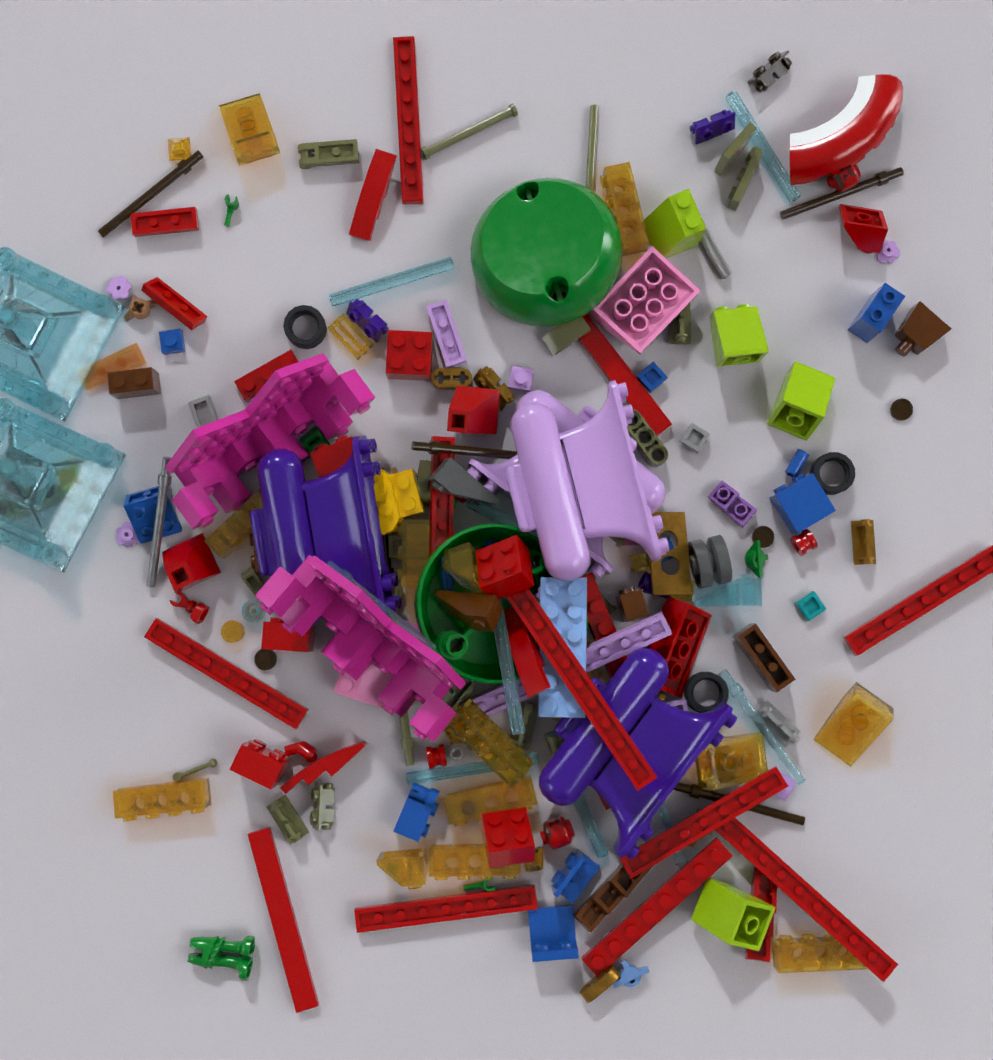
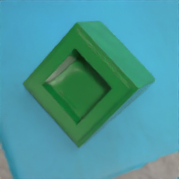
M316 426L299 439L309 453L313 452L314 448L321 444L331 445Z

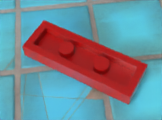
M187 207L131 213L132 235L134 237L199 231L197 208Z
M156 277L143 284L141 289L143 293L190 330L206 322L207 315L160 278Z
M289 350L234 382L247 402L256 396L275 370L299 361L293 351Z

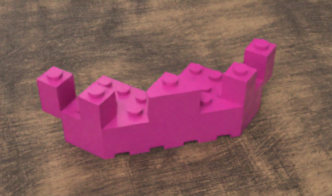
M324 353L275 370L245 410L203 425L190 432L165 466L170 474L175 473L184 485V488L179 490L172 499V502L192 529L199 526L205 528L214 521L213 517L219 510L209 496L211 495L214 496L226 514L233 510L239 512L247 506L246 501L252 496L239 476L253 470L267 452L274 449H287L294 452L303 463L310 456L295 437L296 435L303 434L315 422L328 440L336 436L337 438L342 437L349 432L347 428L353 423L349 416L356 413L361 415L368 411L371 407L369 404L376 397L355 369L338 375Z
M309 555L293 575L279 567L255 595L262 602L259 607L269 615L273 612L284 621L281 626L291 634L296 631L303 637L319 616L323 617L327 621L325 625L335 634L320 652L335 663L332 667L341 675H344L346 672L357 681L373 660L377 662L374 666L384 674L387 671L392 674L394 678L378 696V699L384 703L382 708L390 715L396 713L402 718L417 699L423 705L409 723L416 728L413 733L423 741L427 737L434 743L456 715V712L442 698L453 685L459 690L464 687L466 682L442 656L392 621L361 588L315 555L313 557Z

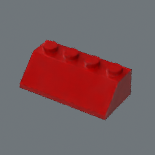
M667 596L662 607V613L672 631V635L649 644L647 648L659 652L668 664L669 676L661 690L681 698L712 615L688 602Z

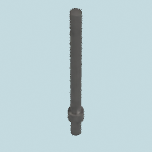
M163 457L161 473L158 474L157 484H159L147 587L156 586L168 487L172 482V475H170L165 466L171 457Z

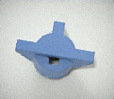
M627 960L621 961L623 967L620 970V977L613 986L616 988L624 984L627 987H635L639 984L641 976L650 971L647 966L637 968L633 964H628Z

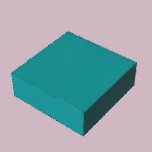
M811 591L794 603L806 621H810L826 610V607L815 591Z

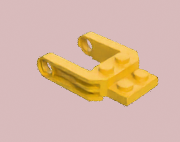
M381 469V474L374 476V490L382 535L397 532L403 518L425 512L413 469L394 474Z

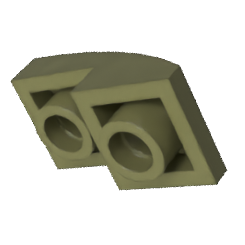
M580 317L571 322L557 325L541 339L552 356H555L571 346L574 341L589 333L591 329L584 318Z

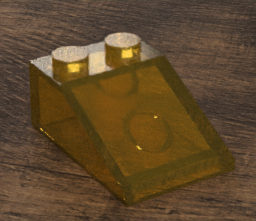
M260 93L219 105L239 166L280 153Z
M855 682L837 704L814 737V740L846 764L852 766L894 720V708L858 682Z
M763 732L725 736L717 747L709 744L695 760L698 787L712 790L722 789L749 782L768 771Z

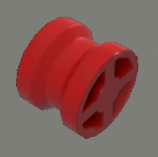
M808 529L803 530L800 535H794L790 538L794 549L800 556H804L808 550H814L818 547L815 537Z
M439 744L435 748L431 746L426 747L429 769H434L438 765L447 766L444 744Z

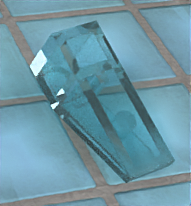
M742 574L741 579H735L691 602V604L696 607L762 605L761 578H754V574Z

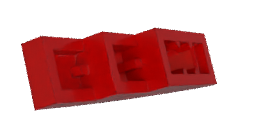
M375 149L359 196L349 235L371 241L376 220L379 219L383 200L387 195L397 155Z
M511 607L503 611L502 618L511 654L527 697L530 698L551 688L542 668L546 665L538 650V643L515 609Z
M362 741L318 759L299 771L279 788L287 794L302 779L310 785L324 771H327L332 777L368 743Z
M754 866L750 895L776 907L774 911L776 913L777 886ZM774 913L760 950L756 951L746 948L745 959L770 962Z

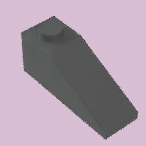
M451 457L444 459L428 479L433 483L431 485L432 488L440 494L444 493L488 505H498L501 502Z

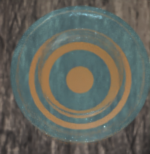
M250 600L243 605L242 616L245 620L258 622L264 617L265 611L259 607L260 601Z

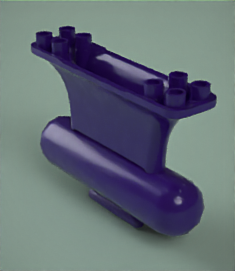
M365 435L355 436L352 440V453L345 464L326 476L305 481L303 464L294 452L287 449H274L267 452L259 461L257 470L263 509H256L250 513L260 574L265 577L272 576L279 567H282L293 575L309 555L312 557L315 555L361 588L389 618L394 613H397L398 609H402L401 596H393L392 593L394 587L399 585L397 573L389 574L388 564H386L374 490V476L381 474L379 461L371 462L370 453L377 452L375 438L367 439ZM319 616L313 625L317 624L323 617Z
M639 648L630 653L607 685L598 678H591V680L658 778L637 791L587 716L586 718L561 717L554 727V732L564 742L543 768L539 776V788L542 795L549 802L559 806L573 804L580 798L588 786L592 787L609 805L617 820L618 837L613 846L616 854L620 858L627 856L631 860L639 852L636 841L639 837L644 841L650 838L653 833V829L650 827V822L653 820L652 817L702 750H705L709 744L717 747L724 737L718 732L721 727L725 725L731 728L737 721V717L732 714L733 708L725 702H720L711 711L693 713L675 708L656 697L668 679L669 667L666 659L659 652L651 648Z

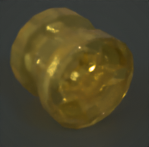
M647 552L628 555L629 560L632 562L631 573L650 571L649 555Z

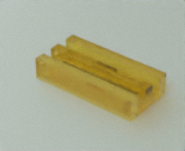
M344 313L328 326L329 331L357 360L374 346ZM343 320L366 344L364 347L341 324ZM338 326L359 349L358 352L334 329Z

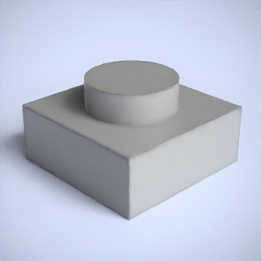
M691 423L679 442L698 454L710 434L694 423Z

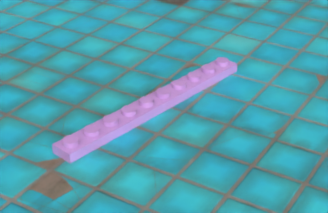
M657 613L586 645V672L672 635V631L663 613ZM521 679L502 683L458 703L460 705L458 710L468 726L529 698Z

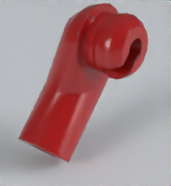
M305 741L284 746L287 757L299 754L306 758V761L309 763L317 759L315 747Z

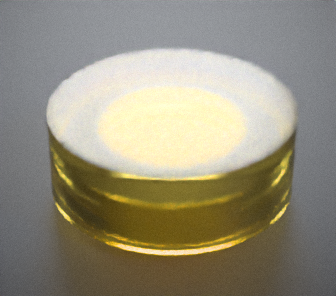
M227 621L221 628L223 639L230 643L240 641L245 634L244 626L238 621Z

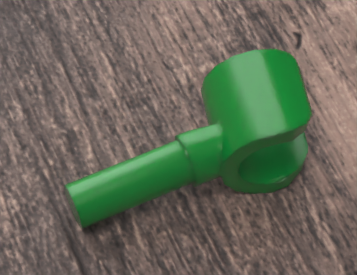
M227 194L224 199L227 206L224 226L229 227L233 211L239 208V201L236 196L235 201L230 203V196Z
M485 876L480 882L463 885L464 891L477 888L493 891L496 887H486V882L494 878Z

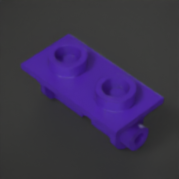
M722 110L711 115L710 122L707 118L693 122V125L690 126V132L695 134V144H700L734 130L735 112L731 113L730 110Z
M356 299L354 302L350 301L346 312L349 319L356 323L367 337L372 338L377 343L381 333L384 335L388 332V324L377 314L370 318L369 316L373 313V310L363 300Z

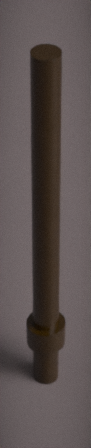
M197 150L188 159L181 160L177 164L178 167L101 227L98 232L104 238L128 219L131 213L139 210L182 174L186 175L192 170L191 167L204 158V156Z
M902 167L889 172L882 171L875 174V177L859 182L856 186L844 192L835 191L780 211V216L784 220L870 187L885 185L889 180L903 176L904 171Z
M412 441L411 445L412 450L426 451L434 455L447 453L510 459L517 455V451L440 444L439 441H430L429 443Z
M679 782L673 789L689 794V797L696 799L701 797L717 801L725 796L724 794L702 789V786L693 783L688 785ZM760 804L748 810L802 826L805 823V817Z

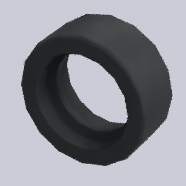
M301 305L294 307L284 318L283 327L285 335L298 348H315L322 343L326 336L327 326L325 319L312 306ZM310 315L317 321V333L312 338L306 340L296 337L292 329L294 321L300 316Z
M829 452L815 460L810 469V474L813 473L826 495H836L847 490L855 479V467L852 461L846 455L839 452ZM836 461L843 467L845 478L840 485L828 486L822 481L820 469L824 463Z
M699 672L687 680L684 688V697L687 704L694 711L704 713L711 711L720 702L727 703L729 689L726 682L719 675L712 672ZM710 680L718 686L719 697L713 705L702 706L695 701L693 690L698 682Z

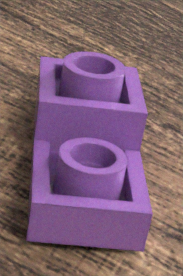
M723 480L708 496L720 510L742 528L757 512L755 507L740 497L739 493Z

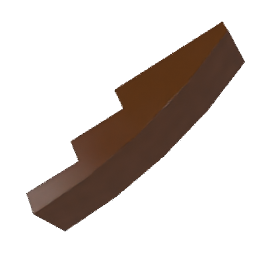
M621 863L585 901L573 917L588 932H592L606 915H610L623 898L629 896L651 868L631 879Z

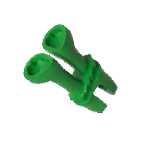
M219 936L193 937L190 939L189 946L195 949H202L203 953L188 954L187 962L204 967L205 969H212L213 966L233 968L238 970L239 979L242 981L249 979L253 965V957L251 956L255 950L254 936H246L243 941H225L226 937L219 938ZM220 951L233 952L245 957L225 956L219 953Z

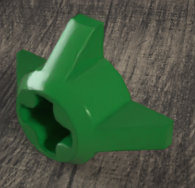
M756 540L746 552L744 561L746 566L758 578H762V568L765 560H768V554H764L760 547V540Z

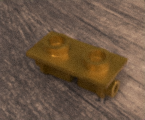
M485 366L483 369L480 368L473 378L477 387L501 390L500 411L507 404L515 400L513 397L514 393L505 383L499 387L496 385L501 379L492 368Z
M873 520L851 521L854 565L876 564Z

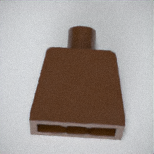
M919 301L910 309L895 333V337L901 341L895 350L903 357L910 351L918 355L952 328Z

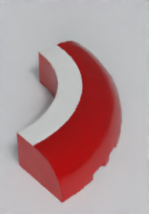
M887 74L858 77V85L853 98L837 116L816 128L790 134V186L818 181L819 177L828 174L834 176L839 173L840 169L848 165L853 166L865 158V154L873 148L876 149L886 138L890 128H893L895 125L896 117L901 110L903 102L902 81L895 76Z

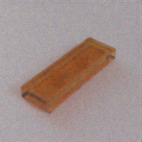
M135 343L79 369L77 372L85 389L89 391L108 382L107 372L132 370L147 364L139 345Z

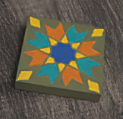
M749 123L722 153L714 171L719 176L746 148L757 128L754 124Z

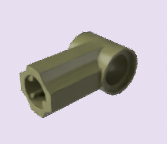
M420 460L416 481L422 503L430 506V481L428 479L431 476V461Z

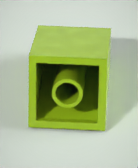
M689 189L666 198L641 222L651 247L653 246L666 259L697 247L706 231V226Z
M742 304L734 309H728L727 306L716 308L712 312L710 324L716 367L758 363L769 353L757 306L750 307V304Z
M794 361L785 376L767 425L807 441L825 417L836 378Z
M709 877L703 886L691 920L729 945L759 951L776 907L722 880Z

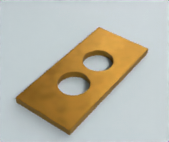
M655 512L652 514V517L660 515L663 522V529L657 533L658 539L661 533L670 532L675 536L677 543L674 549L669 550L666 555H661L659 561L652 562L649 557L652 596L692 595L685 512ZM664 557H673L678 562L679 569L675 575H668L663 572L661 561Z

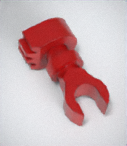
M175 591L176 594L181 596V601L177 603L170 600V603L175 607L185 608V611L191 614L190 619L197 624L202 623L210 608L202 602L197 604L194 600L190 601L183 592Z

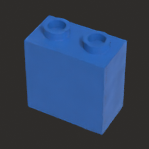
M884 283L869 297L848 328V331L868 343L882 332L905 298V295Z
M804 473L792 479V485L786 487L783 484L773 490L775 495L770 497L771 502L792 535L800 533L836 511L813 473L807 476Z

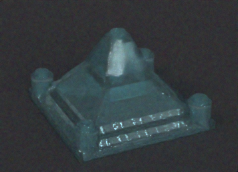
M0 248V391L65 422L125 306L114 301L108 295L99 294L18 255L11 248Z
M1 398L0 544L64 573L126 454L116 450L108 443H100L17 406L10 399Z

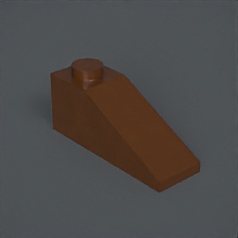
M434 590L433 592L443 610L472 630L494 632L503 611L496 595Z

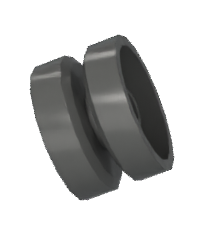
M721 535L709 537L706 544L701 539L688 542L689 563L694 581L699 589L711 587L713 580L718 585L732 582L731 560L726 543Z

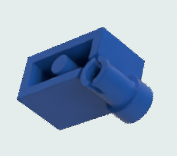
M414 782L393 832L419 842L421 836L425 838L430 824H427V820L430 815H435L439 803L435 802L439 790L432 787L429 789Z

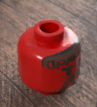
M857 164L853 166L848 165L840 169L839 173L834 176L829 174L826 181L831 190L835 188L836 191L844 192L858 184L861 173Z
M563 816L545 821L543 823L544 831L540 832L544 845L549 844L553 850L571 844L572 837L575 836L570 820H566Z

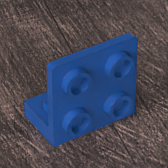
M159 486L126 495L123 506L141 544L152 541ZM171 486L168 487L162 538L180 533L183 529L170 500Z
M579 849L575 853L571 852L564 862L566 864L562 871L558 870L551 879L553 895L558 897L561 894L573 904L600 868L599 864Z
M572 905L538 907L535 910H528L532 962L579 958L573 917L574 908Z

